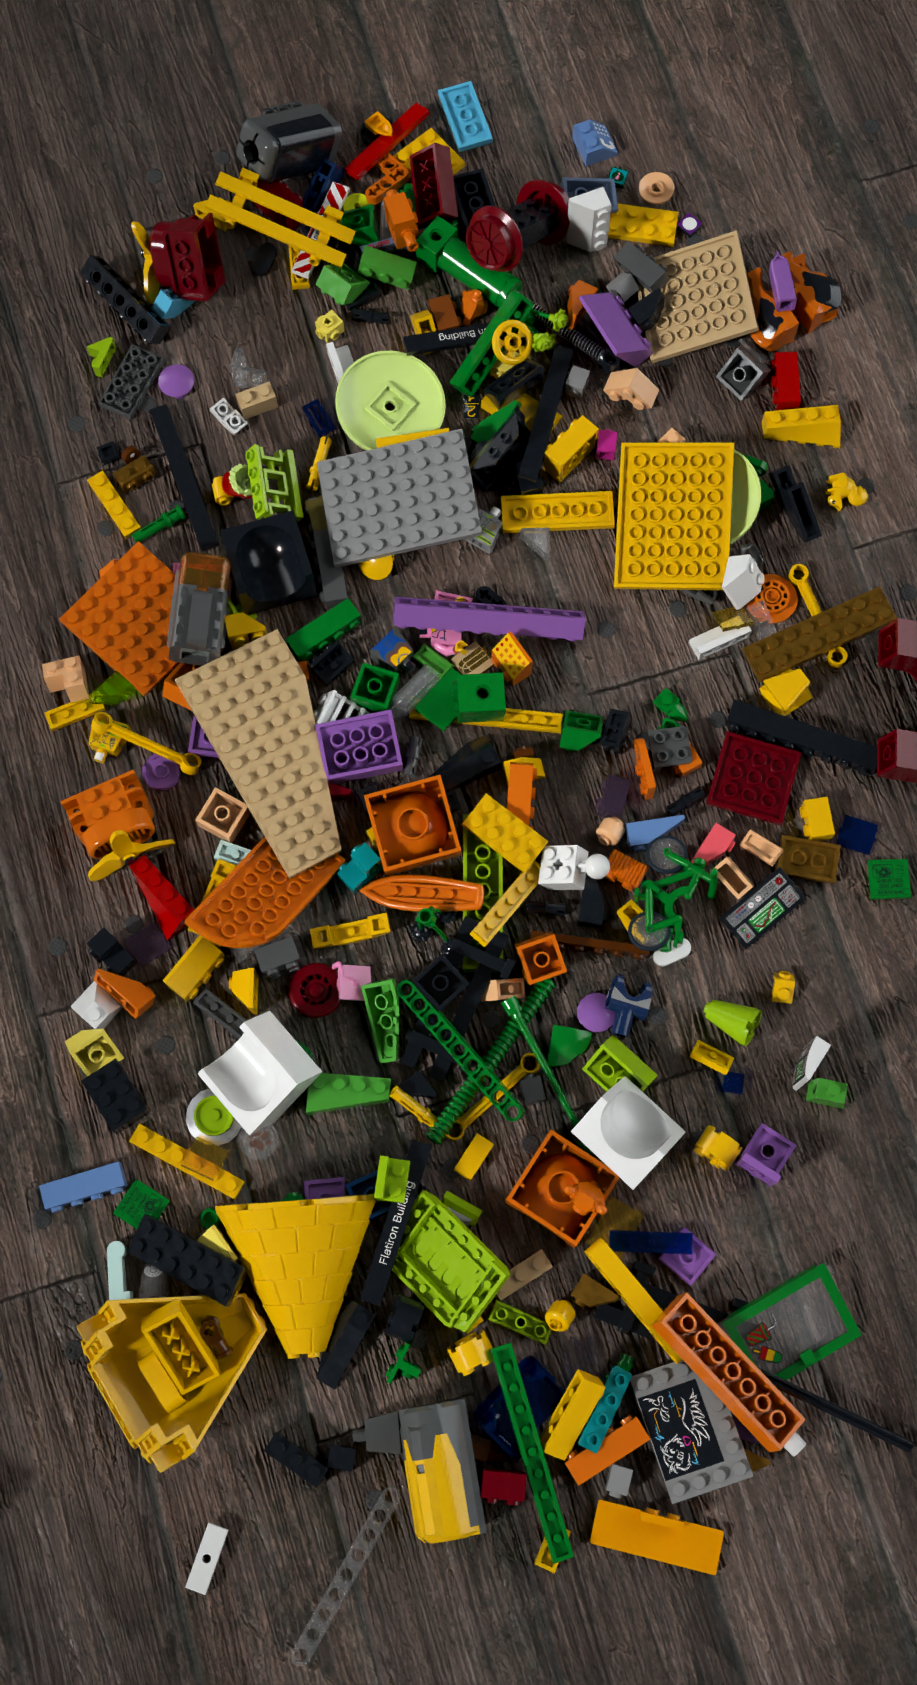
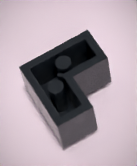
M104 927L86 943L90 947L88 952L99 963L103 961L107 965L105 968L107 972L123 977L138 963Z

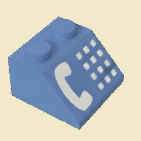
M589 119L573 125L572 139L585 166L618 155V151L604 124Z

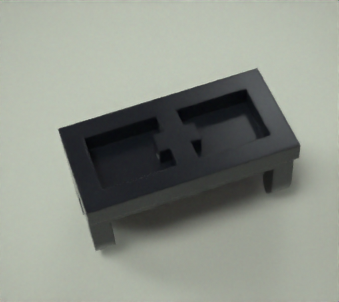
M610 708L600 742L604 750L609 751V749H612L616 754H622L632 721L629 712Z

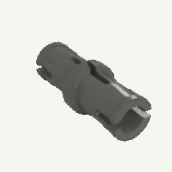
M418 737L410 738L409 750L405 756L407 760L403 775L416 777L417 764L421 759L420 749L423 739Z

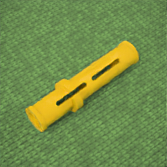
M325 436L320 438L313 466L309 470L310 477L306 487L310 490L312 483H314L312 491L318 490L320 482L317 462L326 460L332 440L328 438L326 444H324Z
M398 1086L391 1090L389 1096L413 1113L421 1123L424 1122L429 1127H433V1123L438 1121L437 1117L431 1113L428 1107L425 1108Z

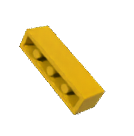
M577 1369L539 1438L544 1453L565 1461L568 1454L572 1452L578 1436L582 1434L588 1418L604 1394L606 1387L599 1377Z

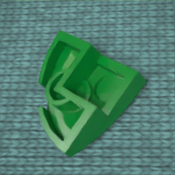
M553 1025L547 1062L548 1067L567 1065L579 1054L582 1055L590 1043L592 1033Z

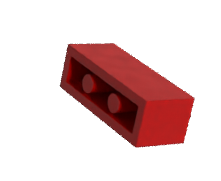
M775 352L774 359L770 360V369L774 374L771 377V387L775 389V393L772 395V403L776 404V411L799 409L801 396L797 352Z

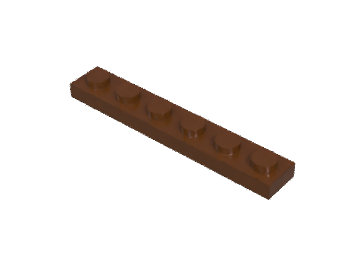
M531 930L530 939L545 934L547 932ZM555 934L559 949L569 947L573 948V951L576 952L591 950L594 954L604 955L606 952L613 953L612 956L615 957L628 955L636 960H644V958L649 956V951L641 950L634 944Z

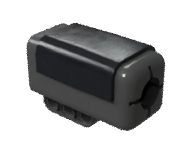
M293 101L264 108L261 116L244 121L236 148V155L250 171L259 174V180L273 183L315 172L324 158L334 162L342 137V128L318 103L304 105L301 102Z

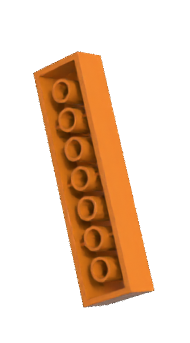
M687 1292L676 1296L651 1325L768 1452L781 1451L805 1421L800 1412Z

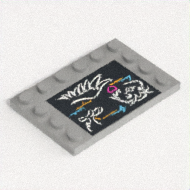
M684 1360L679 1364L672 1362L631 1377L630 1381L672 1505L754 1477L731 1411Z

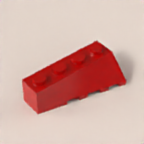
M143 854L129 868L132 870L167 941H169L187 926L185 919L194 909Z

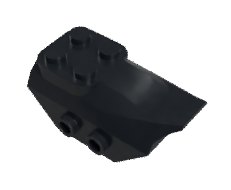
M517 405L497 432L488 441L483 440L479 442L468 456L472 481L485 492L509 487L517 479V475H519L530 431L525 425V416Z

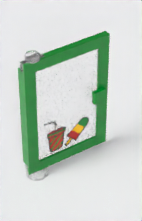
M824 1262L812 1265L717 1323L759 1370L764 1369L785 1380L790 1379L862 1336L831 1277L835 1274L832 1267L828 1263L825 1265Z

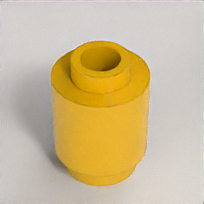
M218 476L213 479L212 483L215 502L220 505H228L233 500V496L227 495L223 491V476Z

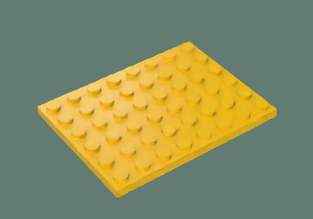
M621 443L614 589L723 590L722 584L730 556L734 443Z

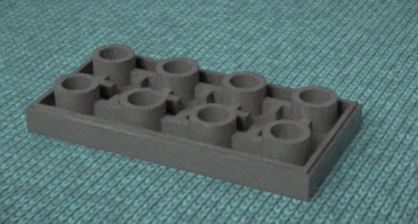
M132 344L98 403L99 407L132 420L165 362L164 357Z

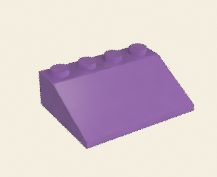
M609 292L581 295L579 297V300L615 356L637 367L653 354L650 349V342L642 337L641 328L636 323H633L631 320L633 318L632 314L623 308L624 302L618 295L614 296Z
M391 710L315 725L327 782L338 784L403 771Z

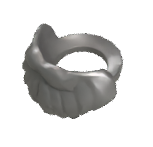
M742 544L738 549V555L750 554L757 563L758 568L761 567L763 558L755 544Z

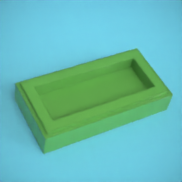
M425 643L413 656L414 661L439 680L451 668H454L452 663Z

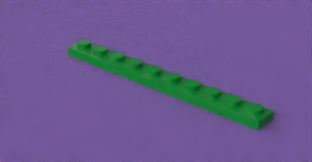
M509 1342L491 1348L490 1351L552 1563L555 1564L572 1558L574 1555L512 1343Z

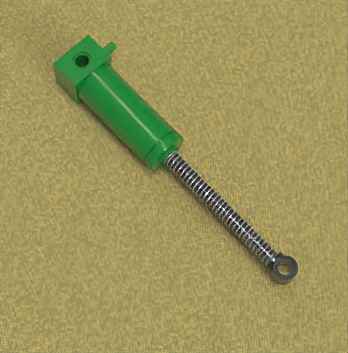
M437 215L416 240L419 246L416 250L417 262L435 274L442 269L470 289L480 290L484 298L498 308L501 307L511 291L520 293L523 285L522 280L508 271L488 270L477 264L470 255L467 244L458 238V222L453 220L451 223H448ZM537 303L534 304V306L532 307L534 310L549 315L551 314L548 313V311H545V309H542V307H538ZM533 314L535 319L541 322V324L544 323V326L547 325L552 331L562 335L561 337H565L564 339L569 342L571 341L575 346L577 345L586 354L592 355V358H596L595 360L598 359V364L602 366L606 374L610 375L611 372L619 371L621 359L615 356L612 350L601 349L602 347H599L593 341L591 342L590 339L588 340L587 337L585 338L576 330L569 329L568 324H566V327L560 328L559 331L553 330L552 321Z

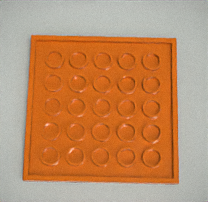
M138 541L59 618V621L144 697L178 664V662L169 660L170 648L167 646L175 573Z

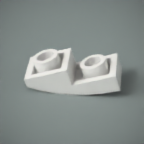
M222 398L210 408V412L233 435L248 424L225 398Z

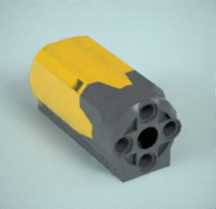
M454 1399L399 1410L401 1445L414 1529L418 1539L431 1544L487 1533L465 1399Z

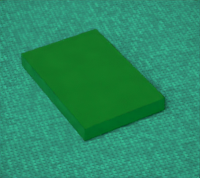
M453 668L415 706V710L443 732L457 719V717H453V706L456 698L452 699V682L456 681V675L461 674Z

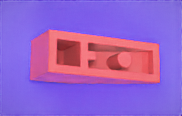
M715 823L691 863L694 862L695 858H701L706 861L705 866L724 856L726 851L731 852L736 844L733 841L736 834Z

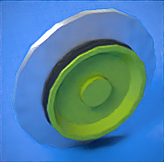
M210 1088L198 1093L191 1100L187 1108L186 1123L189 1132L197 1141L205 1145L220 1146L228 1143L238 1135L242 1128Z

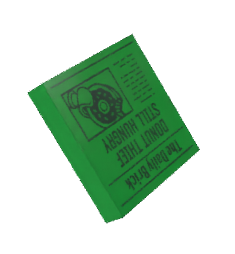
M908 859L867 861L870 900L911 898Z
M135 1179L113 1214L135 1229H138L144 1214H149L159 1220L170 1200L140 1180Z

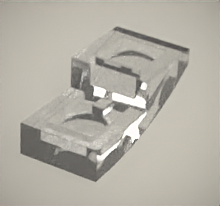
M764 600L746 607L759 640L777 633Z

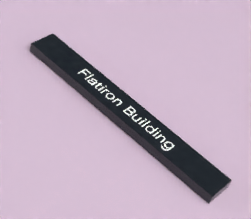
M535 319L533 326L540 333H545L547 329L544 323L541 324V322ZM489 323L403 336L402 341L407 356L471 346L476 344Z
M415 1139L411 1141L405 1159L410 1161L405 1203L391 1202L360 1300L378 1306L381 1304L432 1148L430 1144Z

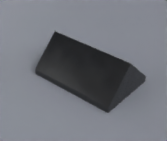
M527 358L524 362L514 365L483 389V392L496 408L500 410L543 380L544 368L542 365Z

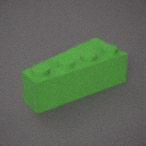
M321 1073L308 1086L306 1113L307 1115H314L390 1102L389 1095L392 1081L390 1078Z

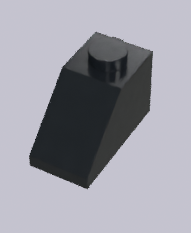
M657 288L628 308L642 332L652 329L659 322L665 301L660 288Z

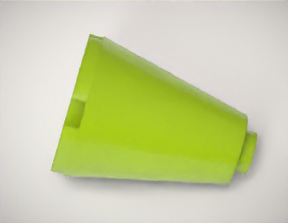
M714 999L711 1002L708 1001L703 1010L706 1013L705 1018L743 1046H747L755 1034L753 1031L755 1027H758L762 1016V1011L758 1008Z

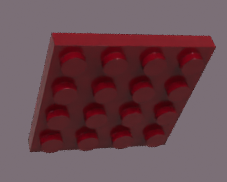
M727 731L706 804L781 826L802 752Z

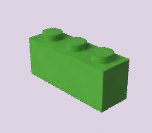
M365 245L357 273L364 277H370L383 283L409 290L417 262Z

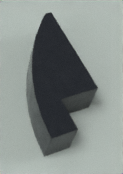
M790 465L769 472L768 474L777 497L801 539L806 543L822 536L804 482H795Z

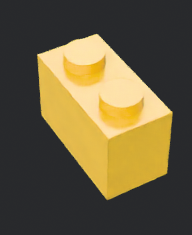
M828 797L804 800L799 808L800 816L805 821L803 826L804 836L814 841L832 839L835 835Z

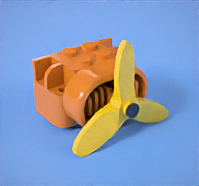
M134 770L60 801L66 810L75 834L86 847L89 856L94 859H101L88 872L90 881L101 880L122 868L125 864L135 863V857L141 853L175 844L174 839L142 844L150 839L155 832V826L152 822L154 811Z

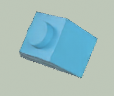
M162 289L152 308L163 319L175 318L192 305L195 300L179 298V296L174 294L173 289Z

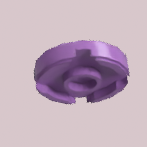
M154 754L144 763L142 776L150 788L157 791H166L178 783L181 777V769L179 764Z

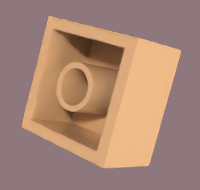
M215 787L195 821L202 829L224 841L233 843L251 812L245 803Z

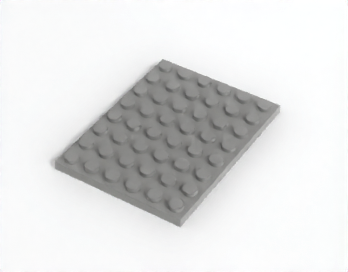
M462 429L317 462L335 568L483 535Z

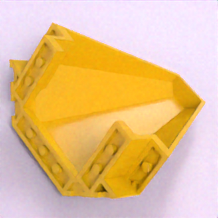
M246 1293L238 1294L235 1303L232 1302L230 1307H226L206 1295L107 1300L98 1311V1314L77 1325V1330L83 1338L81 1340L83 1353L90 1361L87 1364V1368L129 1444L134 1449L139 1447L141 1455L150 1464L154 1462L160 1473L179 1461L185 1460L195 1452L267 1331L265 1320L262 1316L258 1315L253 1300L248 1298ZM179 1298L199 1331L203 1318L209 1315L217 1317L220 1328L224 1333V1338L227 1344L232 1346L233 1352L225 1358L218 1360L220 1376L188 1392V1401L172 1413H168L138 1366V1361L153 1351V1348L142 1333L141 1318ZM206 1325V1329L210 1328L211 1330H213L214 1326L210 1327L209 1325ZM209 1346L214 1356H216V1352L214 1351L213 1347Z

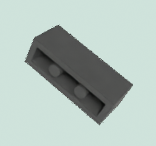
M628 241L614 256L617 265L626 273L632 274L637 282L650 293L657 288L661 289L670 280L667 275V269L662 264L657 265L655 259L650 254L645 255L642 248L637 244L633 245Z

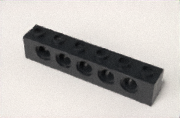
M90 255L80 271V274L85 278L84 280L92 285L96 292L108 301L109 306L119 312L121 318L131 324L133 330L143 336L142 339L146 343L160 344L171 326L101 256Z

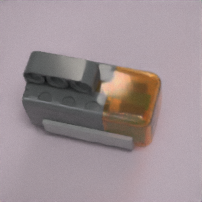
M192 551L186 552L182 556L180 570H176L171 603L167 646L170 648L169 660L203 666L220 658V655L223 654L227 631L225 616L229 615V611L226 609L229 606L227 597H231L232 578H230L231 563L226 557Z

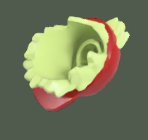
M238 464L223 475L222 488L227 495L243 499H253L248 466L246 464Z

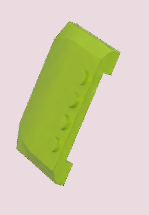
M426 1190L420 1192L413 1203L392 1271L445 1326L460 1329L462 1332H469L509 1278V1270L438 1197Z

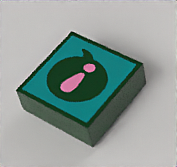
M612 167L608 178L614 179L615 187L624 189L629 171Z

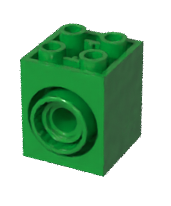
M503 673L456 675V681L452 682V699L456 698L453 706V717H457V723L504 720L506 703Z

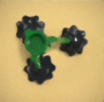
M433 906L420 910L418 917L415 918L414 925L410 927V936L415 938L417 942L422 940L427 942L428 938L433 935V928L443 938L441 951H444V955H448L450 949L447 948L451 936L455 938L456 935L450 934L446 936L435 924L437 920L436 915L440 923L444 922V924L448 925L451 921L456 920L455 915H457L458 911L441 912L440 909H436Z

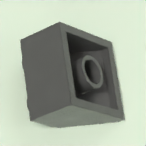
M740 347L735 350L716 378L739 400L743 401L764 382L772 370L748 347Z

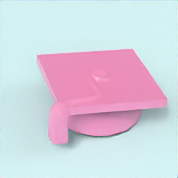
M340 961L335 962L332 965V969L338 968L336 986L339 992V999L364 1001L361 986L371 982V967L342 965Z

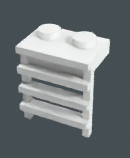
M335 690L323 693L318 700L319 706L317 710L313 711L315 724L335 721L344 703L349 705L342 719L349 718L353 709L359 711L356 716L371 713L366 711L365 708L356 705L355 702L346 699L347 697L341 696Z

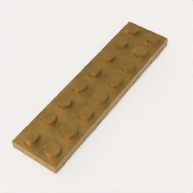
M879 586L742 648V652L760 683L767 678L774 677L878 630L897 619V616Z

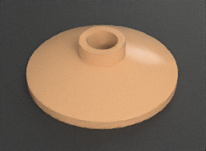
M652 172L641 179L639 193L648 203L662 204L673 196L674 183L668 175L661 172Z

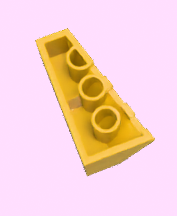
M838 405L764 412L761 422L764 439L785 442L791 440L798 441L800 444L814 443L816 446L830 445L833 448L840 449L841 420Z

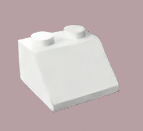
M750 554L730 556L728 558L722 589L736 610L741 609L758 595L765 581L764 574L761 573L757 563Z

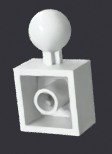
M578 845L545 846L542 850L538 884L548 890H584L586 873L593 879H602L610 871V862L602 854H593L588 857L589 852Z

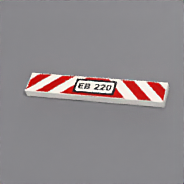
M333 182L318 215H324L327 205L341 211L350 188ZM311 227L307 237L316 241L320 231ZM300 251L292 268L293 274L309 279L315 267L309 263L311 254Z

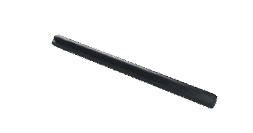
M764 1369L760 1370L778 1390L906 1452L912 1451L914 1447L913 1441Z

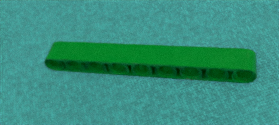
M408 980L401 981L397 986V993L505 1119L511 1122L521 1120L524 1117L525 1109L443 1013L435 1008L414 983ZM410 984L412 992L406 995L404 988ZM423 999L425 1002L424 1009L419 1010L417 1007V1003L419 1000ZM434 1014L438 1017L436 1025H432L430 1022V1018ZM447 1029L451 1031V1038L448 1041L443 1037V1033ZM459 1045H463L465 1048L462 1056H459L456 1052ZM472 1060H476L478 1063L476 1071L470 1069L469 1065ZM486 1075L490 1076L492 1080L488 1087L483 1084V1078ZM499 1091L505 1094L503 1102H499L496 1099V1094ZM513 1106L519 1111L516 1118L511 1117L509 1112Z

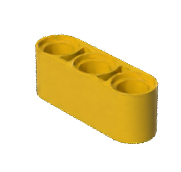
M154 1350L138 1361L142 1374L168 1413H172L188 1401L187 1393L184 1395L180 1393Z

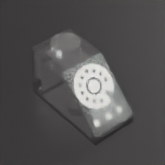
M146 1262L141 1276L139 1299L162 1298L165 1296L166 1273Z

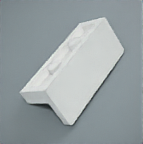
M333 342L326 344L327 354L339 384L344 372L354 361L347 345L335 349Z
M736 618L691 638L689 644L697 659L700 660L749 638L752 630L749 625L744 626L740 618Z

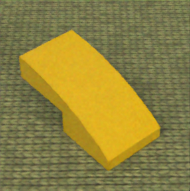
M477 1133L455 1166L454 1171L471 1181L494 1144Z

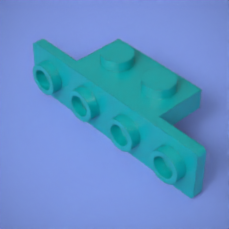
M616 1365L612 1367L604 1384L606 1387L604 1394L597 1402L579 1439L578 1444L594 1453L598 1452L631 1380V1373Z

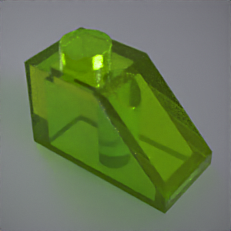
M116 671L91 694L89 702L92 704L120 705L124 700L127 702L134 695V685Z

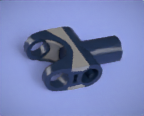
M618 973L615 976L605 1003V1009L616 1012L611 1030L612 1034L628 1038L633 1018L645 1020L651 1003V983L644 982L638 994L632 997L625 990L624 975Z

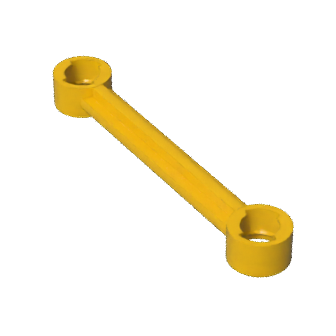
M796 564L790 569L788 579L791 584L798 587L811 616H815L822 611L807 581L809 571L806 566ZM795 570L804 573L801 580L793 577ZM843 647L829 651L826 658L827 663L833 668L842 667L848 657L847 651ZM832 653H840L843 659L840 662L833 661L831 659L833 657Z
M98 712L93 717L91 728L96 733L106 734L110 732L179 764L180 769L185 774L194 775L198 772L201 765V759L198 755L194 753L180 754L113 723L112 717L105 712Z
M534 1053L523 1055L520 1065L502 1080V1083L508 1090L515 1086L523 1076L534 1074L539 1070L540 1065ZM526 1057L535 1058L536 1067L534 1070L525 1069L524 1062ZM499 1091L496 1094V1099L499 1100L504 1095V1092ZM485 1095L456 1120L460 1125V1135L458 1137H451L448 1133L445 1136L451 1141L460 1140L464 1136L465 1129L493 1105L492 1102Z

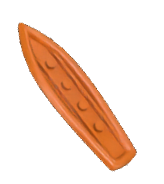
M393 875L372 881L359 889L362 894L378 904L389 908L420 912V910L430 906L440 909L441 912L480 910L484 901V887L482 884L426 875Z

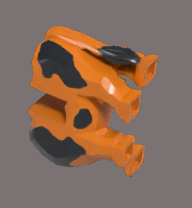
M791 251L781 255L788 260L797 298L794 310L777 312L773 291L765 290L762 285V269L760 267L747 273L759 331L749 334L761 348L767 351H776L787 343L794 342L799 322L794 316L793 311L808 333H811L818 326L831 321L837 316L838 307L841 304V290L838 282L825 273L810 271L805 266L806 255L804 253L794 258Z

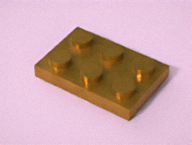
M786 835L781 836L780 847L783 849V852L778 858L776 870L781 867L789 877L829 884L836 883L841 845Z

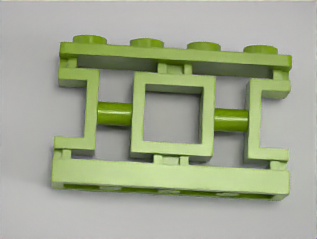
M254 444L246 451V460L256 519L270 517L273 515V512L285 513L293 510L298 523L304 517L293 450L287 449L283 453L282 450H278L271 457L264 455L263 447ZM262 464L266 465L267 469H262ZM274 466H275V467H278V466H279V471H276V470L274 469ZM268 478L277 480L278 490L269 489ZM267 498H271L272 503H267ZM279 500H284V505L280 504Z

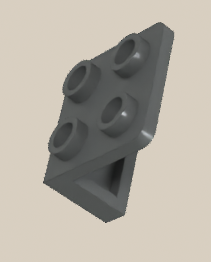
M685 726L648 731L647 737L644 740L649 752L653 774L660 773L662 767L684 765L692 762L688 732Z

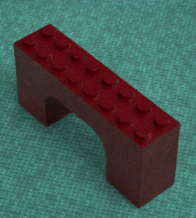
M897 618L879 630L878 667L905 671L912 675L916 682L917 621ZM895 729L877 740V777L917 783V732Z

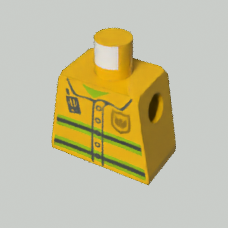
M113 720V723L132 731L129 725ZM91 728L89 746L92 750L96 751L93 760L104 764L107 755L117 757L127 740L110 732L98 734Z

